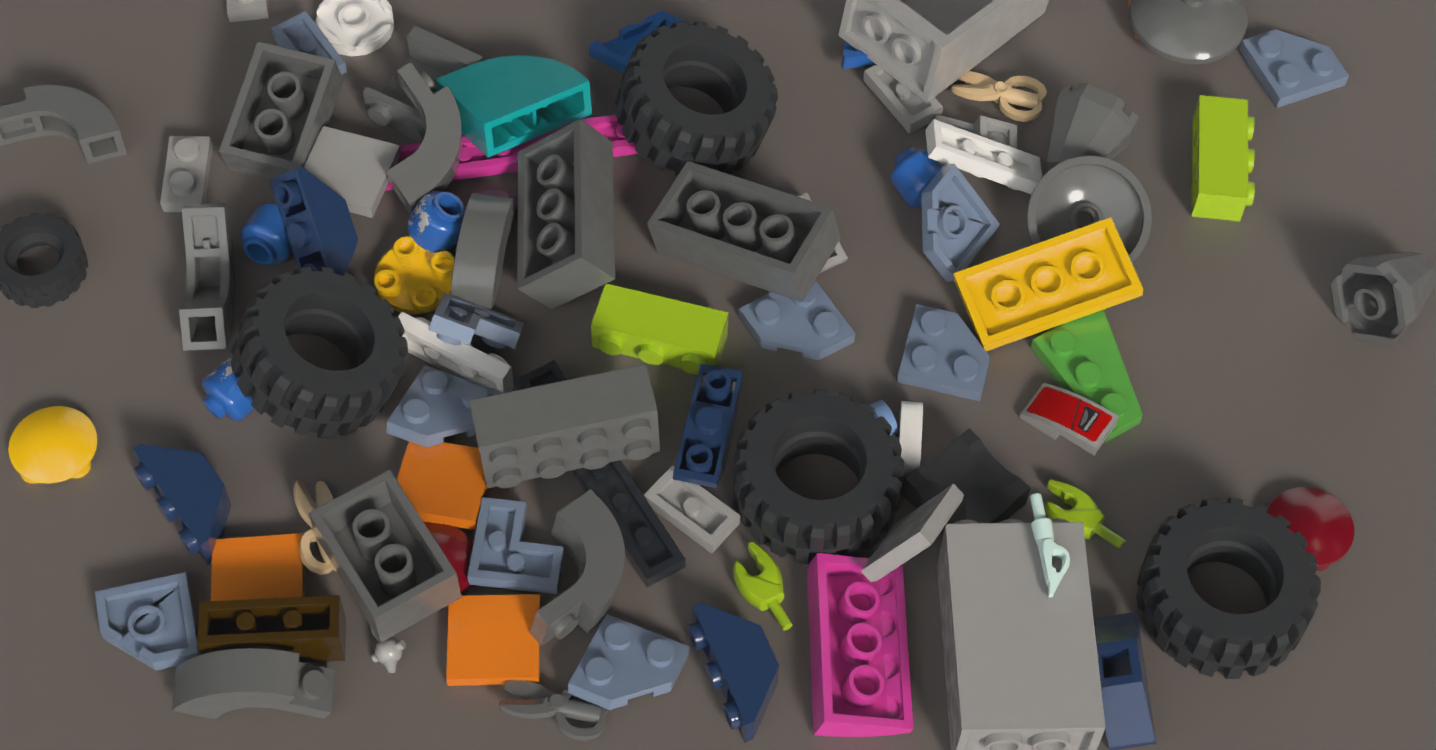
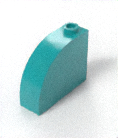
M535 56L492 58L471 64L435 79L436 92L448 86L456 100L460 113L462 134L487 158L592 114L589 80L574 68L548 58Z

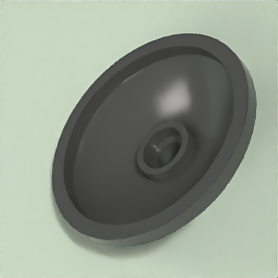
M1132 0L1129 10L1132 29L1143 45L1162 58L1182 64H1206L1228 56L1241 43L1248 23L1247 10L1243 0Z
M1099 156L1071 158L1050 169L1035 186L1028 202L1026 216L1028 235L1032 245L1082 228L1078 224L1077 218L1080 213H1086L1091 219V224L1110 217L1112 218L1132 263L1144 250L1152 226L1150 201L1139 179L1122 164Z

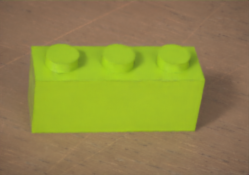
M1199 95L1192 118L1191 217L1241 221L1245 206H1252L1255 183L1248 181V173H1252L1255 150L1248 148V141L1252 140L1255 120L1253 116H1248V100Z
M606 283L591 323L592 347L600 349L609 355L622 354L639 358L647 364H664L680 368L692 375H698L701 363L718 366L728 336L729 312Z

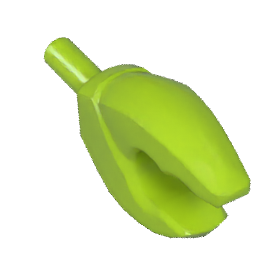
M1052 479L1048 481L1047 489L1060 497L1063 503L1069 504L1073 508L1071 510H1064L1060 506L1046 501L1044 509L1049 519L1083 522L1085 539H1091L1096 533L1118 549L1123 547L1126 540L1102 525L1105 516L1088 494L1070 484Z
M751 541L748 543V550L756 562L757 569L761 573L756 576L749 575L744 566L736 560L733 565L735 584L743 598L752 606L761 611L770 609L783 631H786L793 624L780 605L784 599L783 578L780 569L768 552Z

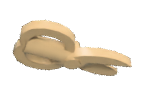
M968 71L959 80L969 85H951V91L955 95L975 101H993L999 104L1000 111L1006 117L1021 122L1034 121L1041 116L1042 104L1047 96L1044 84L1029 76H1014L1005 82H997L987 75ZM1014 87H1027L1033 89L1035 92H1037V94L1016 89ZM1008 103L1029 108L1032 110H1017L1011 107Z
M296 480L293 487L294 501L299 514L312 528L304 533L300 541L299 555L301 560L311 572L319 575L328 574L332 570L336 571L315 536L309 512L332 501L333 496L326 483L318 481L315 486L314 502L304 483ZM311 542H317L323 563L317 561L312 556L310 551Z

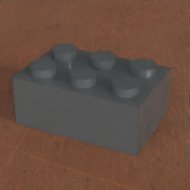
M257 41L219 149V153L229 170L269 180L295 168L304 167L322 127H328L343 83L342 75L335 60Z
M390 470L309 512L318 542L380 642L462 598L457 573Z

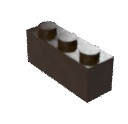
M340 595L199 602L197 645L201 655L222 650L253 648L299 653V662L302 663L345 661L346 617Z

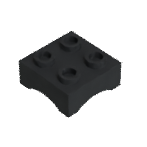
M969 428L939 456L906 476L902 495L917 509L952 484H955L964 496L962 502L946 524H954L960 520H974L978 523H1000L1010 518L1026 505L1030 487L1020 477L1003 467L987 450L981 439ZM945 526L940 532L942 535L944 534Z

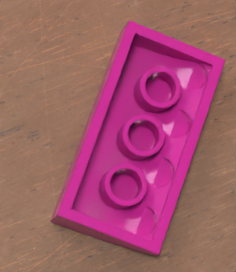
M817 553L807 567L813 736L874 737L912 732L913 713L903 564L876 582H870L861 572L870 558Z

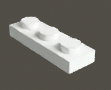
M935 119L931 121L925 130L928 158L939 161L943 165L955 164L958 169L970 172L974 176L984 177L1006 185L1013 190H1020L1032 194L1035 186L1042 178L1040 157Z
M401 312L398 316L405 330L402 337H405L407 340L408 353L452 375L503 393L513 391L512 367L499 355L493 353L486 354L472 347L471 344L467 345L461 342V345H451L436 337L437 333L428 330L431 322L422 317L414 318L404 312Z

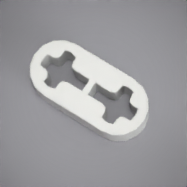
M901 401L898 439L902 447L901 458L904 460L903 478L920 468L923 402Z

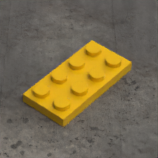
M1111 217L953 273L956 287L978 340L985 351L1143 296L1141 282Z

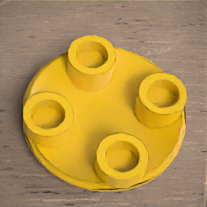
M409 236L399 238L394 243L393 248L382 256L376 266L374 283L378 296L381 300L386 298L393 309L400 313L417 315L436 310L444 292L451 294L454 256L447 250L437 253L424 250Z
M65 406L46 407L31 413L16 426L9 441V457L21 478L28 483L50 484L62 482L70 478H81L91 469V460L97 449V433L93 423L84 413Z

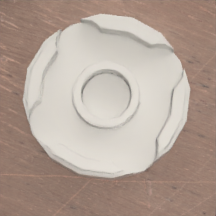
M323 0L317 9L316 25L337 53L352 57L372 53L380 49L391 38L394 30L392 6L387 0Z

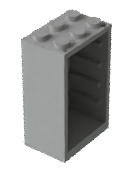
M846 0L838 36L855 49L863 51L868 55V59L928 103L1043 15L1049 0Z
M1008 519L1000 523H978L974 520H960L954 524L945 525L937 562L951 750H1097L1106 726L1083 522L1051 519L1054 543L1064 547L1070 556L1069 568L1051 598H1048V586H1046L1039 549L1031 523H1024L1017 519ZM1052 557V566L1056 568L1057 573L1061 569L1062 560Z

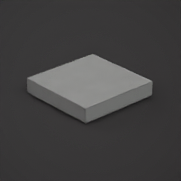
M323 126L303 168L344 198L349 212L373 218L389 183L387 170L397 165L401 156V148L397 144Z
M952 484L896 522L861 572L870 582H876L931 546L962 502L964 494L955 484Z

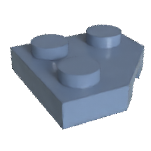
M1277 29L1241 41L1239 52L1276 108L1345 86L1349 75L1329 46Z
M955 164L943 165L921 193L923 253L946 282L954 281L953 273L964 270L970 265L1000 226V223Z
M816 280L803 302L770 292L739 308V319L762 349L776 352L778 348L802 352V357L819 361L855 342V332Z
M916 304L897 382L980 402L991 357L958 313Z
M424 365L387 420V434L426 448L443 444V437L466 432L468 437L474 436L476 432L469 400L503 394V392Z
M186 572L95 591L100 633L108 643L155 671L179 666L183 662L201 655L197 645V628L190 583Z
M606 614L568 683V694L612 710L628 705L629 699L652 693L653 697L671 692L688 659L690 647Z

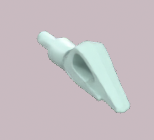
M1035 493L1030 496L1035 519L1031 526L1036 544L1038 545L1046 586H1048V598H1051L1069 568L1070 556L1064 547L1054 543L1052 521L1046 518L1041 494ZM1052 557L1062 560V566L1058 573L1056 568L1052 566Z

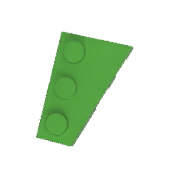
M1104 310L1059 325L1032 340L1031 350L1063 389L1083 396L1119 416L1118 424L1104 441L1105 443L1140 424L1143 414Z

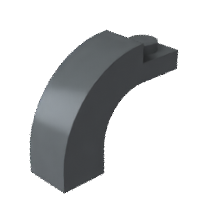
M409 62L397 70L400 87L426 124V133L419 148L411 156L387 170V176L390 186L411 214L425 194L432 191L444 192L453 180L461 160L462 127L459 109L449 87L446 86L436 92L437 89L430 76L424 70L418 73L414 65Z
M227 203L184 204L181 210L187 277L185 298L179 308L183 351L227 349L232 335L235 302L233 239L230 240Z
M591 489L559 510L556 514L551 535L561 546H564V549L574 560L579 580L536 611L530 634L541 646L555 636L557 639L564 638L573 631L577 624L587 634L594 630L608 613L621 581L625 564V547L621 530L611 511Z

